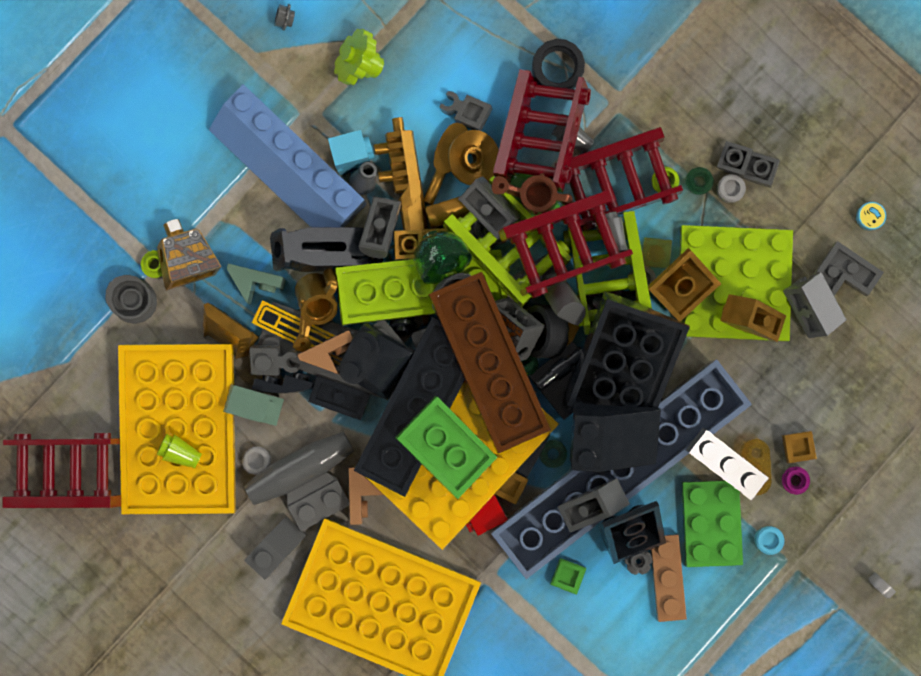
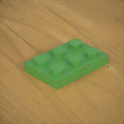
M437 396L395 437L456 499H459L497 459V456Z
M727 481L681 482L685 566L743 565L740 491Z

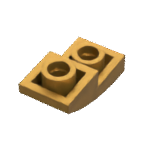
M445 228L393 231L394 259L448 255V236Z

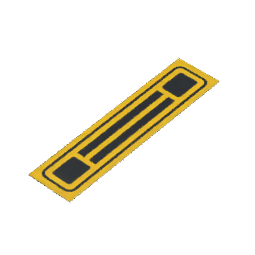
M262 300L251 323L294 343L299 335L300 318ZM312 324L308 336L311 342L310 349L336 335ZM334 352L330 355L334 363L340 365L345 353L336 356Z

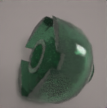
M430 231L426 233L414 252L416 271L425 284L440 283L444 278L448 277L445 274L454 270L457 273L462 272L472 260V255L464 240L453 232Z

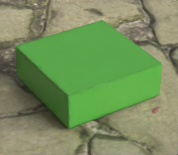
M559 558L550 585L577 595L587 568Z

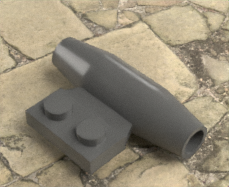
M344 431L311 442L269 465L244 485V489L253 505L287 494L288 509L299 529L303 531L350 505V501L340 482L328 471L353 453L354 449Z

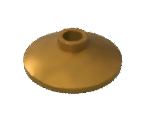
M469 130L459 134L451 143L448 152L451 172L460 182L469 186L480 177H484L489 182V179L495 176L493 170L499 151L498 146L488 134L479 130ZM468 154H471L473 157L471 164L467 160Z

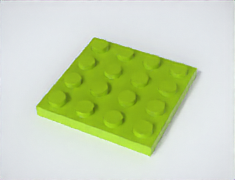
M682 225L680 227V255L689 248L721 283L681 321L690 326L686 337L771 341L735 329L720 321L728 295L732 294L757 299L786 315L778 341H790L791 305L783 290L789 288L792 284L793 230Z

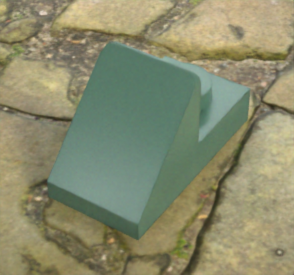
M232 264L227 266L229 274L249 305L252 303L256 284H259V290L275 293L276 289L284 290L286 282L284 277Z
M231 384L223 412L276 426L284 399Z

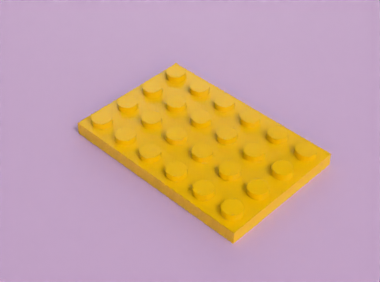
M233 344L118 345L121 514L235 513V418L233 414L223 412L231 384L234 385ZM166 434L170 436L175 434L202 453L195 469L163 461V457L157 455Z
M464 380L450 410L497 456V459L461 497L456 499L423 465H421L405 497L369 478L367 479L443 550L559 425L545 410H543V413L551 431L497 454L468 385Z
M324 518L281 624L406 676H444L481 581Z

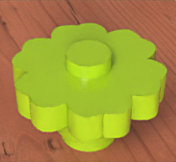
M356 29L352 36L346 37L340 47V55L335 60L334 74L338 75V81L346 85H355L358 78H376L380 75L384 67V59L376 52L377 41L373 39L372 33L364 29Z

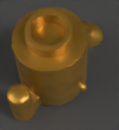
M325 269L323 274H307L301 277L295 286V294L301 311L299 335L293 344V348L297 351L305 352L310 349L311 342L308 336L312 324H325L331 321L337 314L338 309L334 293L338 282L333 269Z

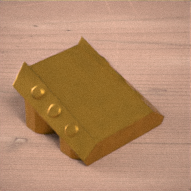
M210 303L204 304V337L209 335L220 344H233L235 359L249 355L250 347L255 344L259 337Z

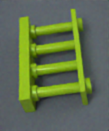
M494 176L489 179L491 185L495 178ZM507 193L501 194L520 213L522 221L533 217L512 195ZM471 212L458 219L453 214L444 221L443 227L497 284L522 307L531 297L529 294L522 296L520 292L522 289L530 286L527 275L522 279L518 278L515 280L508 273L510 271L509 267L520 258L516 246L502 259L498 258L496 260L489 251L491 250L490 246L498 239L491 232H488L483 238L479 237L476 239L469 232L471 230L470 226L478 220ZM537 231L527 235L526 243L528 248L539 239L544 243L541 234L538 235ZM558 240L556 243L566 266L572 258L569 255L571 251L563 241ZM549 254L535 266L539 277L552 266Z
M635 211L623 212L626 245L628 250L632 249L633 255L625 258L627 262L625 266L630 265L631 274L627 275V278L588 284L583 283L582 275L575 277L578 297L586 311L584 319L579 324V326H583L585 335H588L590 322L594 320L597 309L588 311L586 295L629 289L630 292L635 291V302L652 309ZM568 228V231H563L564 243L568 248H571L575 270L583 267ZM596 229L582 231L586 242L602 240ZM609 255L592 256L593 262H597L609 257Z

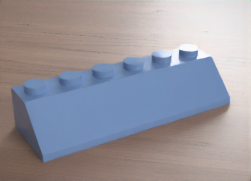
M244 84L223 104L209 131L310 227H345L366 206L365 200Z

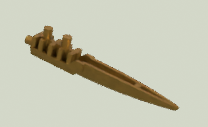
M403 117L393 118L394 132L385 134L387 142L373 144L375 155L389 153V165L391 166V170L378 172L379 183L393 181L394 193H402L398 201H401L400 212L403 230L427 229L414 132L404 129ZM429 315L421 316L424 326L427 325Z

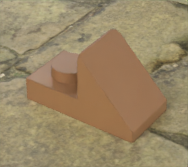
M348 330L297 356L300 361L340 375L330 354L335 352L336 356L346 353L353 335Z
M349 467L350 525L362 524L363 518H368V501H363V496L384 495L365 476L355 472V467Z

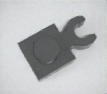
M447 91V98L453 100L454 103L451 106L441 104V111L446 115L456 114L454 118L456 123H462L472 130L482 131L492 111V106L469 95H466L464 101H461L456 93Z
M252 345L250 347L251 375L279 376L281 368L290 373L297 372L300 369V364H292L289 358L298 357L297 355L300 354V351L290 349L286 353H280V345Z

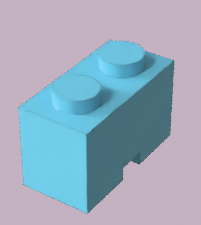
M361 130L328 138L334 164L339 175L351 173L364 162H370L369 159L375 158L369 136L363 138Z

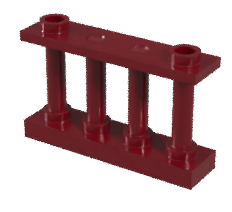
M519 69L493 170L495 177H504L510 184L512 175H516V173L533 176L543 173L545 177L553 178L558 192H564L565 184H569L571 180L572 168L570 163L584 106L589 104L591 98V89L588 88L584 77H578L576 89L537 85L530 70ZM536 96L572 100L569 115L534 111L530 108L531 99ZM531 121L566 126L563 141L524 136L525 124ZM526 147L560 153L556 167L518 162L516 159L518 150Z
M659 127L572 157L570 163L572 175L569 184L575 201L586 198L579 175H581V170L589 167L591 171H595L601 191L609 190L613 201L607 204L608 210L604 211L605 214L617 212L618 215H621L623 212L633 211L662 201V204L665 205L678 200L677 195L683 191L682 185L674 188L671 187L658 150L660 147L659 143L663 142L665 138L662 128ZM641 149L644 152H648L661 192L648 197L644 195L631 158L634 156L633 152ZM617 158L618 162L621 161L634 198L633 202L618 206L605 168L607 166L606 162ZM589 212L580 215L581 220H578L583 231L596 228L597 224L594 216H590Z
M609 190L503 227L498 232L502 243L510 240L511 244H515L530 283V286L520 291L522 296L531 294V297L535 298L548 293L547 287L606 265H609L610 269H614L627 263L625 258L633 255L632 249L619 252L604 212L606 211L605 206L613 201ZM589 212L590 216H594L609 257L597 262H593L578 222L580 220L579 215ZM563 221L564 225H568L583 267L567 272L552 232L554 229L553 224ZM533 231H537L538 235L541 234L557 275L542 282L526 243V239H528L527 234Z
M94 433V439H31V434H14V440H3V445H17L16 490L13 491V496L2 497V508L121 507V495H111V490H108V444H120V438L111 439V433ZM28 445H43V490H40V495H31V490H28ZM55 445H70V490H67V495H57L58 490H55ZM82 445H97V490H94V495H84V490H81Z

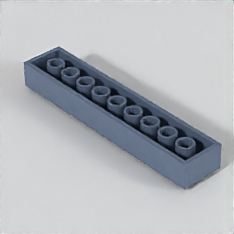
M717 359L712 360L661 399L658 407L661 408L656 464L603 472L574 471L570 469L508 517L507 521L499 524L490 532L525 579H528L601 522L598 521L570 532L558 509L559 505L616 478L627 499H631L689 454L686 449L702 428H705L711 434H715L752 404Z

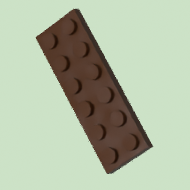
M479 272L430 293L428 296L497 454L551 431L483 273Z

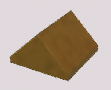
M688 248L648 285V289L681 322L721 283Z

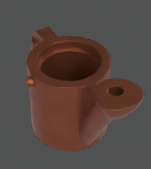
M543 173L528 178L521 188L509 184L501 176H496L492 182L494 194L507 193L520 198L523 207L534 216L553 210L557 202H561L563 206L573 202L570 194L557 193L554 182L550 178L545 177Z

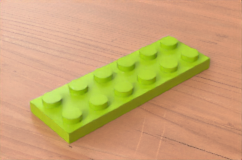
M501 249L489 251L496 260L498 258L502 259ZM469 253L338 267L334 269L338 282L337 293L342 325L436 314L428 295L434 291L444 278L456 273H465L472 276L482 272L494 300L508 298L507 293Z

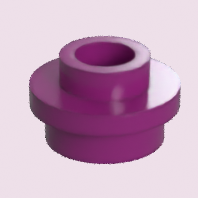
M793 466L784 471L781 483L788 493L798 495L808 489L810 477L805 469ZM797 475L800 480L796 486L791 484V477Z

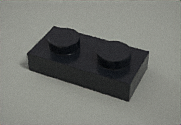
M317 376L308 402L362 421L371 394Z

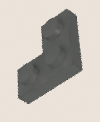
M838 241L833 244L814 272V274L817 272L823 274L834 296L843 282L864 296H868L884 273Z

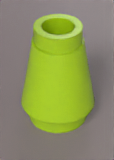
M166 434L157 455L163 457V461L195 469L202 453L175 434L174 436Z

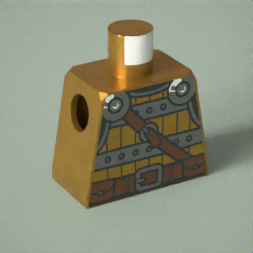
M179 219L171 220L163 225L168 237L160 240L157 252L166 291L217 274L221 265L200 230L193 229L184 232Z

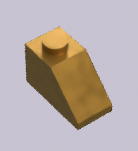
M729 294L723 307L720 321L735 329L778 342L786 315L757 299Z

